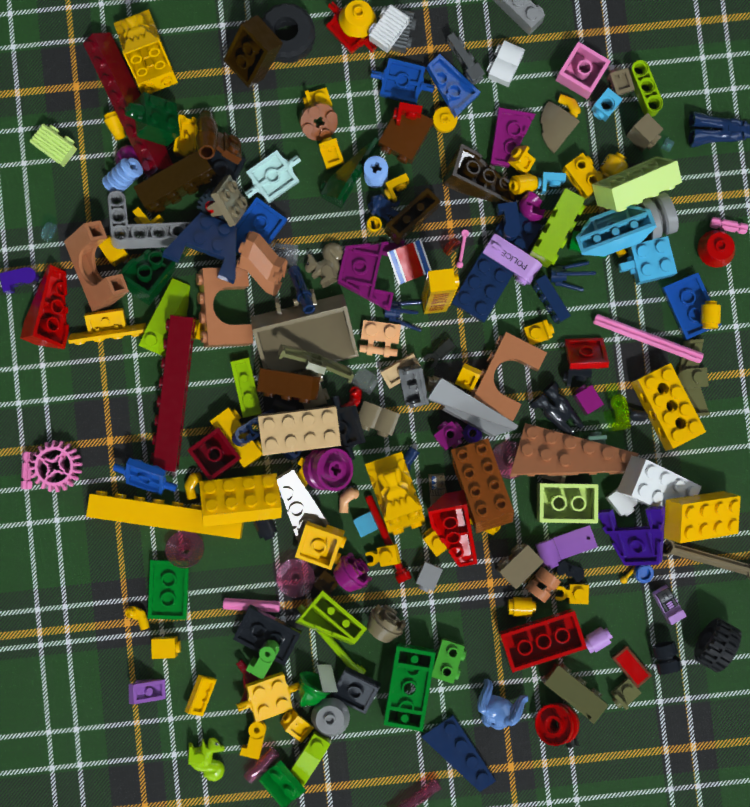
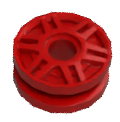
M557 702L543 706L535 717L536 732L540 739L548 745L559 746L569 743L576 738L579 732L580 722L578 715L566 703ZM556 720H557L558 723H559V728H557V726H556V724H555V721H556Z

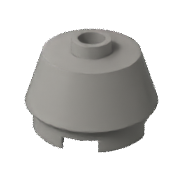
M336 698L322 699L312 710V725L323 736H338L348 727L350 721L349 710L342 701Z

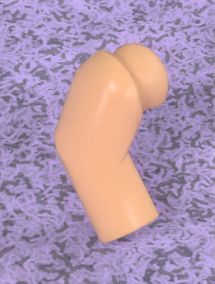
M351 487L340 495L339 513H348L349 502L359 497L358 489Z

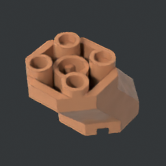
M249 231L246 242L240 244L239 253H241V257H239L236 267L247 271L267 294L276 296L282 285L281 279L285 277L288 260L279 257L259 233Z

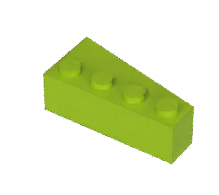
M567 188L562 192L529 254L541 262L545 268H548L550 264L554 265L559 257L557 252L565 246L568 240L566 238L568 231H573L577 223L574 221L577 214L581 215L586 206L583 204L585 201L584 197Z

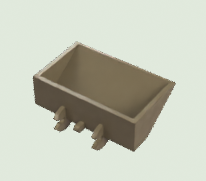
M310 289L312 302L315 306V311L311 314L303 312L301 304L299 305L297 298L293 299L294 306L281 309L279 299L274 298L276 311L252 316V331L263 368L292 373L307 370L304 362L285 357L278 359L277 354L281 344L314 352L336 362L359 357L344 295L340 294L316 300L314 289Z

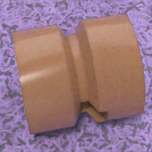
M541 566L535 574L536 579H531L525 588L543 603H546L551 596L550 591L556 590L561 581ZM540 582L546 586L544 591L538 587Z

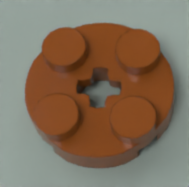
M317 101L302 110L299 123L303 133L309 139L321 141L331 137L335 132L338 119L337 114L329 104ZM322 117L323 123L316 126L314 120Z

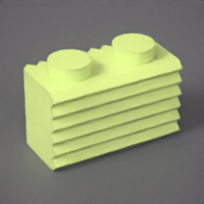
M42 124L32 139H30V143L64 167L77 150L73 145L75 142L66 135L64 138L58 134L60 131L51 124L49 127Z

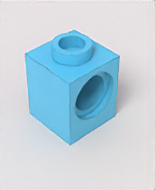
M607 88L593 105L591 111L597 119L606 122L623 99ZM607 103L610 109H603L601 104Z

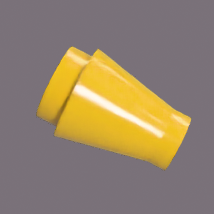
M116 111L105 114L104 122L114 136L115 141L125 138L124 128Z

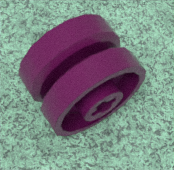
M319 448L307 455L303 464V474L307 483L316 490L339 491L350 483L353 476V464L349 455L341 449Z

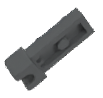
M454 32L447 36L446 43L465 70V78L473 85L479 83L484 79L483 75H485L479 63H474L473 55L470 52H466L464 42L459 36L456 37Z

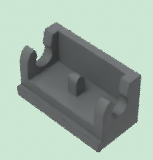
M419 364L398 368L405 405H409L410 408L428 405L429 400L422 367Z

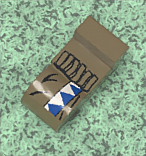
M444 473L428 474L430 506L447 493Z

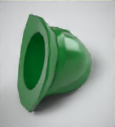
M303 671L299 674L300 685L298 694L300 706L317 705L331 693L322 691L318 673Z

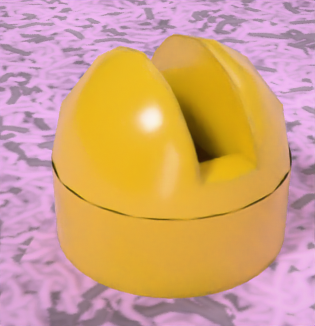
M376 216L370 217L366 222L367 230L373 233L379 231L382 227L380 218Z

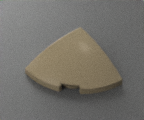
M548 101L540 119L543 129L541 135L546 146L555 154L580 121L561 107Z

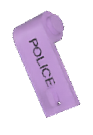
M497 234L493 235L483 251V254L515 273V280L523 286L526 284L530 285L543 266L537 259Z

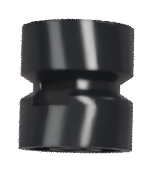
M675 641L662 642L651 646L653 658L657 659L655 665L658 674H670L683 669L680 658L676 656L678 648Z

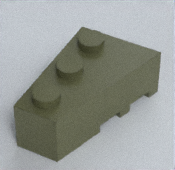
M555 663L542 682L595 724L608 707V704L601 699L602 694L595 688H592V690L585 686L587 682L580 676L576 678L570 674L572 670L563 663L561 666Z

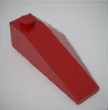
M51 264L48 265L24 320L20 339L39 346L65 349L69 334V325L66 322V314H68V307H66L65 296L67 295L66 271Z
M461 490L445 493L428 508L431 527L436 531L441 542L445 544L458 567L478 564L465 492Z

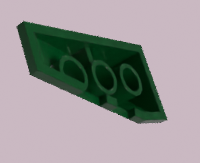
M375 137L334 173L328 182L324 181L320 188L323 199L339 208L343 207L364 170V163L372 156L378 146L379 139Z
M167 247L147 249L138 258L130 260L119 274L123 275L128 290L132 295L150 306L189 250V247H185L179 263L162 257Z

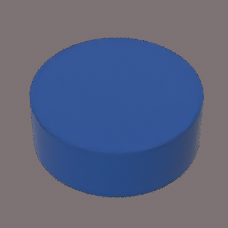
M637 565L634 568L633 575L640 583H648L654 576V570L650 565Z

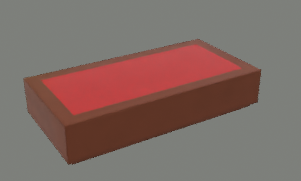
M626 645L611 657L637 688L652 677Z

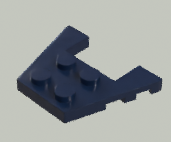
M200 212L164 250L162 257L179 263L185 247H189L223 260L217 278L234 284L236 279L237 226L229 227L227 222Z

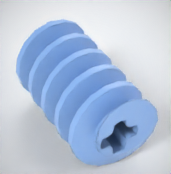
M372 156L364 163V180L371 188L382 187L388 178V165L382 157Z
M123 158L120 160V163H117L102 178V183L110 193L112 191L123 193L143 174V168L137 159Z

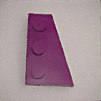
M498 108L490 165L506 168L510 166L508 160L511 157V152L516 146H520L536 114Z

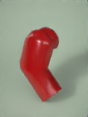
M356 386L350 389L349 401L341 407L360 406L362 400L361 389Z

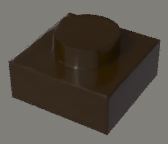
M325 570L313 584L315 588L320 592L324 591L328 596L338 585L335 577Z

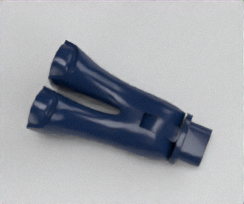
M697 111L690 112L688 121L689 127L692 129L688 137L690 148L714 142L745 141L746 138H750V123H747L746 120L714 117ZM695 128H715L718 130H704Z

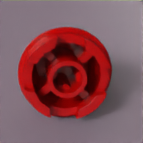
M709 231L699 240V257L704 264L710 267L719 268L726 266L735 255V243L731 236L724 231Z

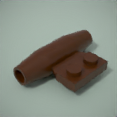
M208 110L201 111L195 123V145L199 155L203 159H211L217 149L221 156L238 165L242 160L241 141L235 135L218 132V126L213 114Z

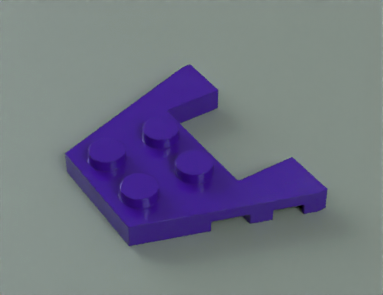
M665 506L648 507L645 510L649 522L648 527L618 528L613 509L598 510V519L600 518L604 525L603 530L606 534H609L614 542L612 545L624 566L659 565L662 562Z

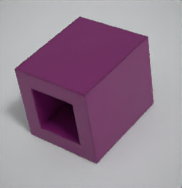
M583 385L575 390L577 394L573 398L584 415H588L604 405L592 385L588 387Z

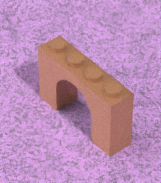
M100 220L84 223L64 241L92 311L110 307L129 292L122 274L103 279L98 273L95 264V252L97 247L107 239Z
M236 267V279L234 284L217 278L221 268H202L196 274V284L199 285L200 291L197 295L198 304H201L199 322L202 323L203 331L200 333V340L204 343V348L249 346L253 344L252 324H226L216 316L213 309V301L219 291L241 290L249 287L248 272Z
M505 332L503 336L499 335L495 343L498 347L495 353H490L486 361L489 365L486 370L482 369L479 377L481 381L478 387H474L470 396L513 422L521 403L498 391L494 383L495 370L503 362L516 361L538 371L547 352Z

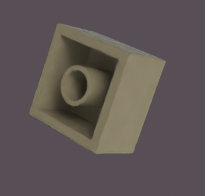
M518 543L512 548V554L508 558L503 557L497 563L499 567L496 570L515 589L544 563L531 547L525 543Z

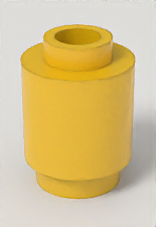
M532 174L515 175L509 181V189L514 195L525 194L528 191L533 192L538 188V179Z
M705 301V304L701 305L702 328L718 329V324L721 321V305H718L717 301Z
M513 597V599H508V615H513V617H532V613H536V601H532V597Z

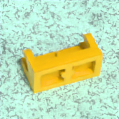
M178 115L180 136L175 139L173 149L176 157L185 158L196 151L195 123L197 119L195 117L188 119L184 115Z

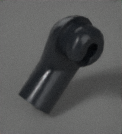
M630 407L626 411V414L632 421L642 422L648 418V414L644 409L636 410L634 407Z

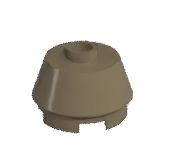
M378 604L376 608L371 610L367 629L374 638L381 642L389 643L403 634L406 622L405 620L400 621L396 616L398 612L387 605L381 607Z

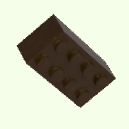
M197 150L133 188L143 206L152 214H159L171 203L172 205L177 204L185 195H192L199 190V187L203 185L208 186L210 183L215 182L214 178L217 177V174L210 161L203 159Z

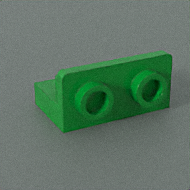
M281 760L269 767L258 779L280 807H287L306 791Z

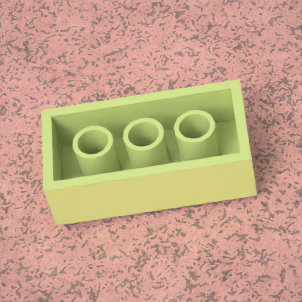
M654 157L618 174L593 183L592 187L597 206L621 212L626 210L627 206L642 203L645 198L658 196L661 191L674 189L675 185L682 183L677 160Z

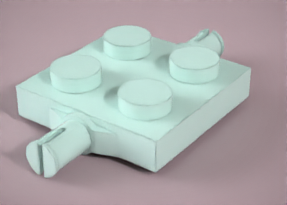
M276 150L246 172L252 180L253 186L244 193L250 198L258 192L263 195L268 203H271L299 183V179L294 174L292 167L301 162L300 158L296 155L287 161Z

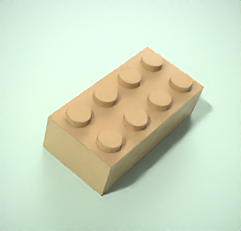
M335 405L258 415L263 456L341 446L337 408Z

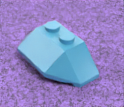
M630 205L621 212L610 210L589 218L581 232L576 236V240L582 255L604 257L641 243L657 226L650 209Z

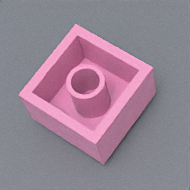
M578 42L555 81L588 100L611 61Z

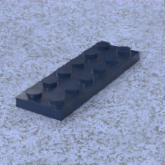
M519 213L521 231L515 240L508 242L527 252L542 225L528 220ZM503 218L501 219L491 238L494 234H497L503 239H505L502 235V230L504 228ZM482 251L451 304L485 323L514 273L483 254Z

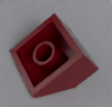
M219 427L187 450L208 480L217 479L242 459Z

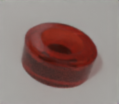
M452 238L445 245L443 253L447 256L452 255L461 242L457 238Z

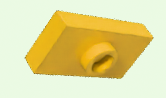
M198 675L185 708L186 713L198 716L204 715L217 681L215 678Z

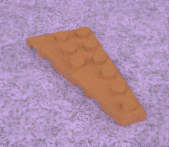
M525 423L510 477L546 474L548 476H564L589 473V475H596L597 473L624 474L631 455L638 457V453Z

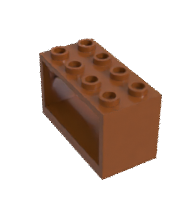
M483 439L452 449V465L460 488L465 492L468 512L476 534L513 522L514 510L489 439Z

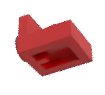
M400 102L399 108L395 107L393 119H397L396 125L400 126L402 115L411 120L421 119L423 106Z

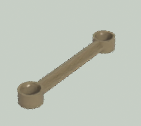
M666 539L670 543V549L663 553V556L672 554L746 575L750 580V564L675 544L672 540Z

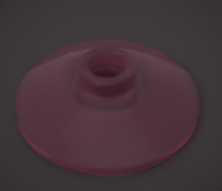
M504 441L493 450L503 478H517L510 477L513 463H509L507 458L512 456L515 460L519 446L518 442Z
M178 532L167 541L165 547L167 559L174 566L180 568L191 567L201 560L204 554V543L194 532ZM183 550H189L187 554L182 553Z
M290 559L284 562L277 571V586L286 596L292 598L302 597L309 593L314 585V571L306 561ZM294 574L299 575L300 579L298 581L292 579Z

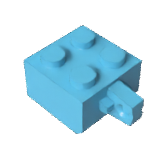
M668 236L628 247L629 257H627V262L618 265L619 273L630 271V274H634L636 285L669 278L677 274Z

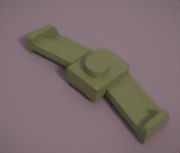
M704 339L683 341V346L702 353ZM681 357L677 376L697 415L709 416L710 412L701 387H709L707 367L699 368L700 363Z
M283 344L279 347L278 359L285 357L304 362L307 371L318 375V373L324 375L325 371L328 370L346 378L348 383H351L354 374L350 367L314 352Z

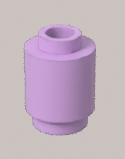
M599 627L586 635L584 640L587 649L592 653L594 651L598 652L611 644L610 639L613 637L607 628Z

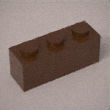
M260 368L257 391L264 392L263 396L275 397V394L281 395V399L292 400L295 397L299 398L298 402L310 403V400L318 399L321 377Z

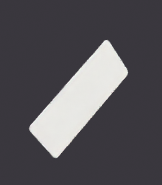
M317 665L322 691L338 692L332 665Z

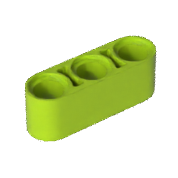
M637 60L629 70L635 88L634 92L645 115L648 113L653 117L662 108L663 100L648 64L643 60ZM639 68L642 74H637L634 69ZM641 86H647L649 88V92L643 91ZM648 103H654L656 109H651Z

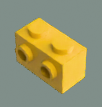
M582 153L565 165L562 171L566 173V177L586 200L594 194L592 184L605 179V177L594 168L592 159Z

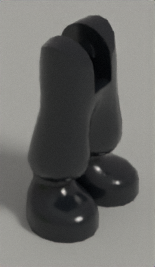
M553 381L542 391L543 393L537 395L528 405L533 409L542 408L543 415L555 424L564 434L574 436V431L566 422L570 420L578 429H581L584 424L572 409L566 397L558 393L559 385L556 381ZM547 397L553 401V404L548 401Z

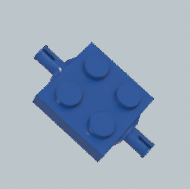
M389 58L384 72L372 69L371 78L381 80V97L416 105L422 90L433 93L435 86L424 83L423 76L426 67Z
M132 458L128 459L126 467L117 463L114 464L113 471L123 474L126 478V484L161 496L165 489L173 492L177 490L178 484L168 482L166 480V470L159 466H152L144 463L142 460Z

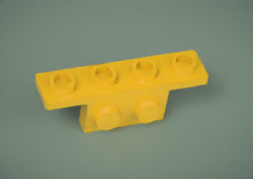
M123 308L85 313L84 317L88 331L70 334L68 342L69 344L81 345L86 343V341L101 342L106 338L121 339L127 335L137 337L145 332L146 323L127 326Z

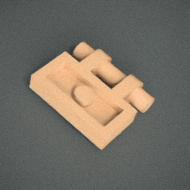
M363 320L361 340H368V346L360 345L359 352L367 353V355L371 356L372 354L384 355L387 358L389 356L397 357L398 349H391V343L399 344L401 325ZM374 341L384 342L385 348L375 347Z

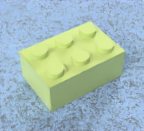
M537 483V522L598 523V484Z

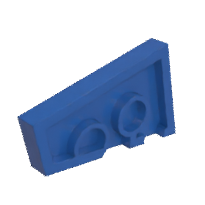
M441 54L434 58L426 67L454 118L481 93Z

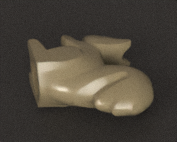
M337 243L325 245L322 250L324 259L319 262L311 254H308L305 271L312 273L313 279L320 277L322 279L320 281L322 288H326L338 281L340 272L339 260L342 259L343 254L342 247Z

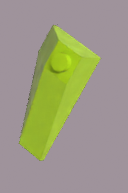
M172 278L139 344L140 347L160 356H166V349L163 346L164 339L168 338V330H166L167 318L170 319V315L187 317L190 285Z

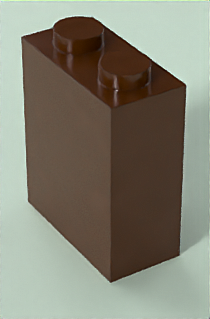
M421 114V119L417 118L416 120L407 119L402 115L400 126L396 125L397 119L392 117L378 142L380 150L387 155L393 154L403 164H412L434 123V120Z

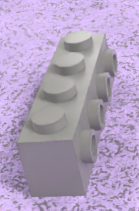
M493 0L528 35L534 32L544 20L545 14L543 9L539 5H535L531 0Z

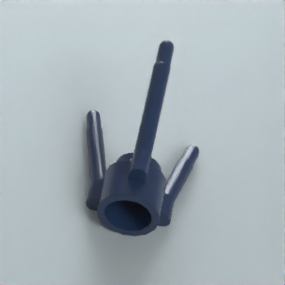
M589 261L556 265V267H551L550 280L555 282V286L583 292V288L564 283L563 281H566L567 276L596 275V272L567 271L568 268L588 265Z
M422 300L392 301L390 311L385 310V318H389V322H395L421 332V328L399 320L396 317L400 318L401 313L418 314V311L402 309V306L420 305L423 302Z

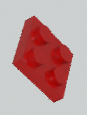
M603 338L565 339L564 346L569 369L609 367Z

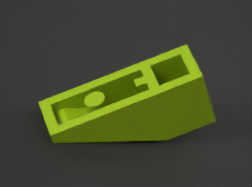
M316 730L312 733L290 770L303 787L331 744L329 737L321 735Z

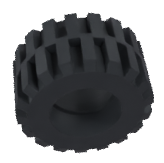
M720 618L713 619L704 628L697 640L694 660L716 673L724 670L731 663L739 649L742 636L740 629Z

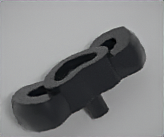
M565 560L558 563L559 566L556 567L558 576L566 574L568 577H573L576 583L584 578L585 571L583 567L572 566Z

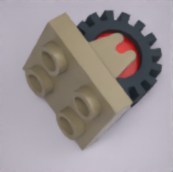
M230 174L224 176L216 187L208 188L198 200L199 204L197 205V209H200L198 211L199 214L201 212L224 222L227 221L229 227L235 226L249 207L246 198L242 196L236 181L232 179Z

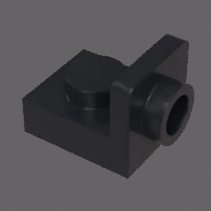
M568 368V371H564L563 382L567 383L566 387L570 388L572 377H575L577 381H587V378L591 379L592 369Z

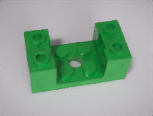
M396 642L388 700H386L383 718L384 725L423 732L436 654L434 649ZM407 683L415 685V691L411 694L404 691V686Z

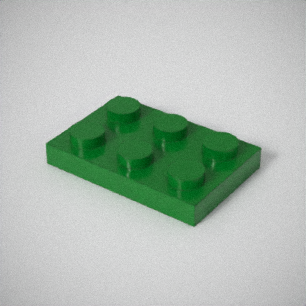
M150 560L148 619L187 620L190 561Z

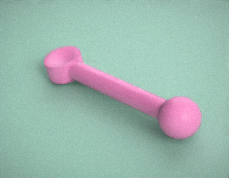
M468 230L461 232L462 243L459 260L456 263L457 268L463 267L462 260L466 237L469 235Z

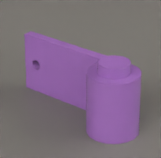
M590 525L535 544L539 557L544 561L543 567L547 566L548 569L559 566L558 562L562 559L598 547Z

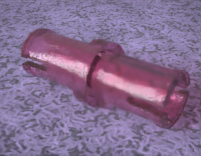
M270 747L259 760H255V764L244 774V778L252 784L279 757L277 750Z

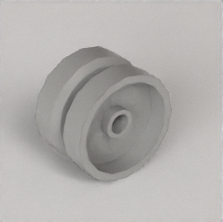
M660 193L658 196L653 197V200L645 198L642 203L637 204L638 207L643 209H650L657 227L647 236L649 240L662 237V233L670 235L678 231L677 212L667 193Z

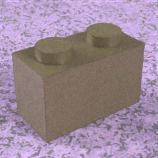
M647 113L633 126L627 137L643 152L646 148L650 150L661 138L659 134L664 129Z

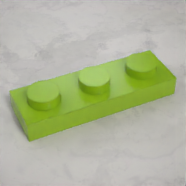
M250 358L230 362L243 418L262 414Z

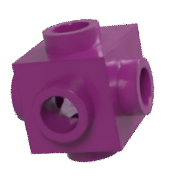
M445 421L437 427L439 431L433 435L444 451H446L451 446L454 449L463 442L461 438L464 436L462 434L464 430L457 422L453 423L451 421L447 423ZM448 431L452 432V438L447 437Z

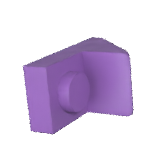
M165 679L136 680V683L129 684V704L134 705L166 699Z

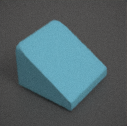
M371 512L353 519L360 537L378 529Z

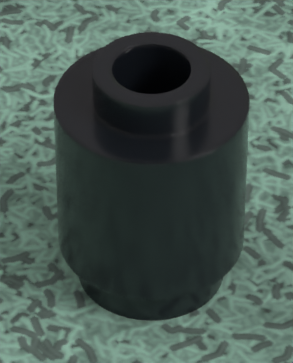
M277 395L272 409L276 410L275 412L277 413L300 410L302 407L299 406L300 402L294 399L284 400L281 399L280 395Z
M273 519L253 522L260 539L264 538L266 541L275 537L277 528Z

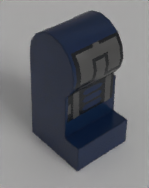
M517 202L498 204L496 213L497 216L502 215L504 225L502 235L506 240L513 241L521 231Z

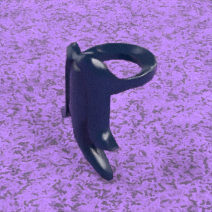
M384 194L371 197L368 207L371 215L385 218L388 223L390 218L387 215L395 217L399 214L391 207L399 206L400 201L393 203L384 198Z

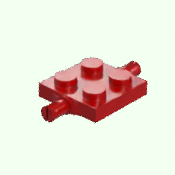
M334 1L328 5V8L335 15L326 24V28L351 55L364 45L371 53L377 49V46L369 41V35L365 38L347 36L339 24V14L342 8L340 9Z

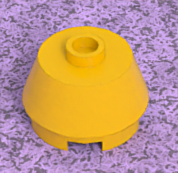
M363 0L351 1L342 8L339 14L340 27L349 37H367L369 35V28L373 23L377 22L374 10Z

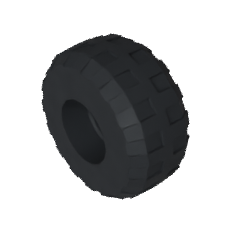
M281 3L271 7L264 13L262 20L275 35L279 29L285 26L294 27L298 31L293 39L288 41L281 40L283 45L274 60L282 63H294L306 57L312 50L315 41V26L306 10L296 4Z

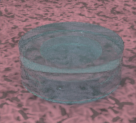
M47 222L42 229L41 238L48 242L51 241L56 232L57 225Z

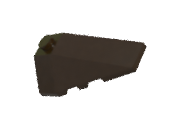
M460 144L447 167L442 185L459 193L493 203L517 202V206H519L521 194L514 195L510 191V180L499 175L495 171L496 168L492 164L488 165L482 159L483 156L479 152Z

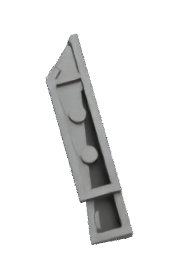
M440 378L434 384L428 400L444 405L443 411L491 437L514 431L518 427L511 420L443 378Z

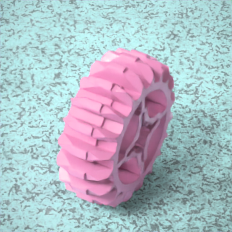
M52 440L51 445L49 442H45V448L39 446L38 450L40 453L33 452V455L37 458L30 459V462L35 463V466L29 467L30 470H35L31 477H38L35 483L40 484L42 482L41 488L45 489L48 486L49 492H52L54 488L56 492H60L61 488L66 491L68 490L67 484L73 487L74 482L72 479L79 480V477L75 474L82 473V470H78L77 466L83 465L82 462H77L81 455L74 456L77 449H71V444L65 445L64 441L57 443L56 440ZM52 451H61L60 455H57L55 459L46 457ZM66 456L70 461V471L65 466ZM43 463L47 466V476L44 475L42 470ZM52 463H59L58 465L61 470H54L53 468L55 467H53ZM58 473L66 475V478L60 482L51 481Z

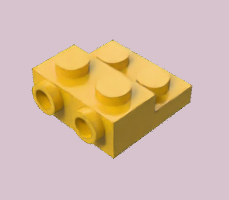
M307 521L295 557L332 570L333 565L338 564L341 553H338L339 548H344L347 537H344L345 531L328 524L325 528Z

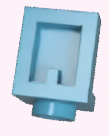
M543 172L541 178L538 177L537 189H540V194H545L547 184L550 187H560L566 181V173Z

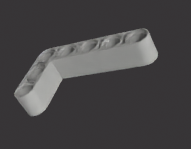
M112 191L108 195L110 239L112 246L116 249L168 247L178 237L174 234H180L191 223L128 224L125 195L120 191ZM155 234H161L162 237H157Z

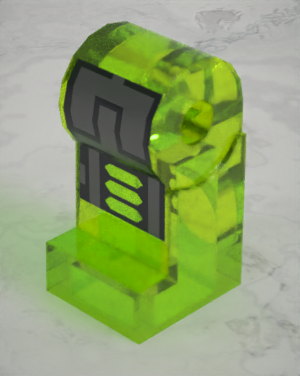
M623 395L611 397L608 401V407L612 411L613 423L608 424L609 432L631 429L626 398Z

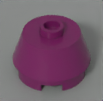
M353 553L342 556L333 571L337 583L348 592L367 587L368 582L372 580V577L367 574L370 571L368 566L361 558L355 559Z

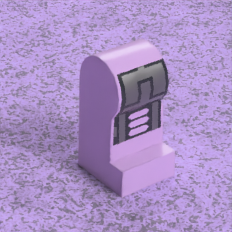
M667 585L652 592L668 624L673 625L687 617Z

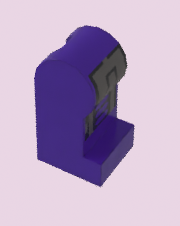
M24 267L0 273L3 292L11 294L15 293L14 287L36 285L39 281L38 272L30 267Z

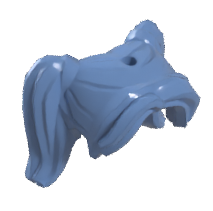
M484 679V686L477 702L482 723L496 730H501L507 726H514L522 716L524 705L528 702V696L521 695L514 704H511L509 700L503 697L492 695L493 683L489 679Z

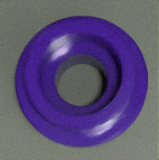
M467 425L464 428L463 437L467 442L474 443L481 439L482 432ZM470 430L476 431V435L474 437H471L469 435Z

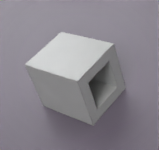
M424 561L415 581L416 584H419L418 588L425 592H429V589L434 591L443 569Z

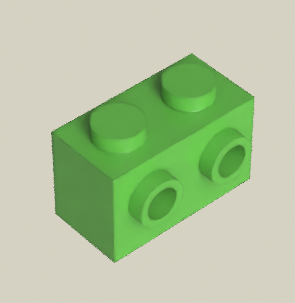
M441 637L434 660L433 678L452 684L455 679H459L461 669L458 667L460 661H464L467 650L464 649V644Z

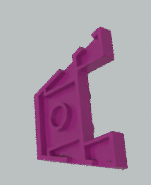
M402 240L398 245L395 242H381V244L373 245L368 243L345 246L338 284L390 311L394 293L375 289L382 255L388 256L387 252L404 246L405 240Z

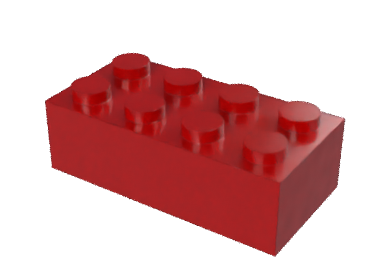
M573 609L498 632L512 673L587 649L576 613Z

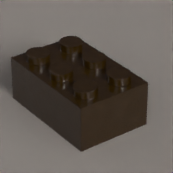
M256 15L241 24L223 61L249 88L265 78L283 42Z

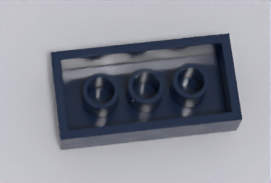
M546 275L533 283L534 291L538 292L540 301L546 305L545 309L548 313H551L554 323L558 325L571 316Z

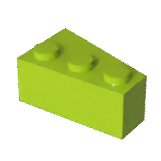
M324 591L317 595L295 622L350 645L355 644L367 630L365 626Z

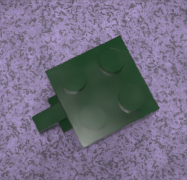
M143 92L134 103H129L124 108L125 115L136 122L138 138L168 146L180 136L177 104L175 102Z

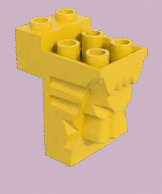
M149 9L114 23L122 45L123 55L141 94L143 92L152 94L178 83Z
M402 452L365 464L388 533L398 535L405 532L404 528L411 526L412 529L423 526L422 522L425 521L423 508L416 495V490Z

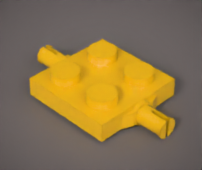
M283 672L265 677L263 680L259 679L245 684L248 693L247 700L236 704L238 712L250 708L257 723L293 710L290 700L291 693L298 691L300 684L297 682L288 685Z

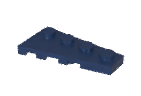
M453 714L421 735L435 751L479 792L496 782Z

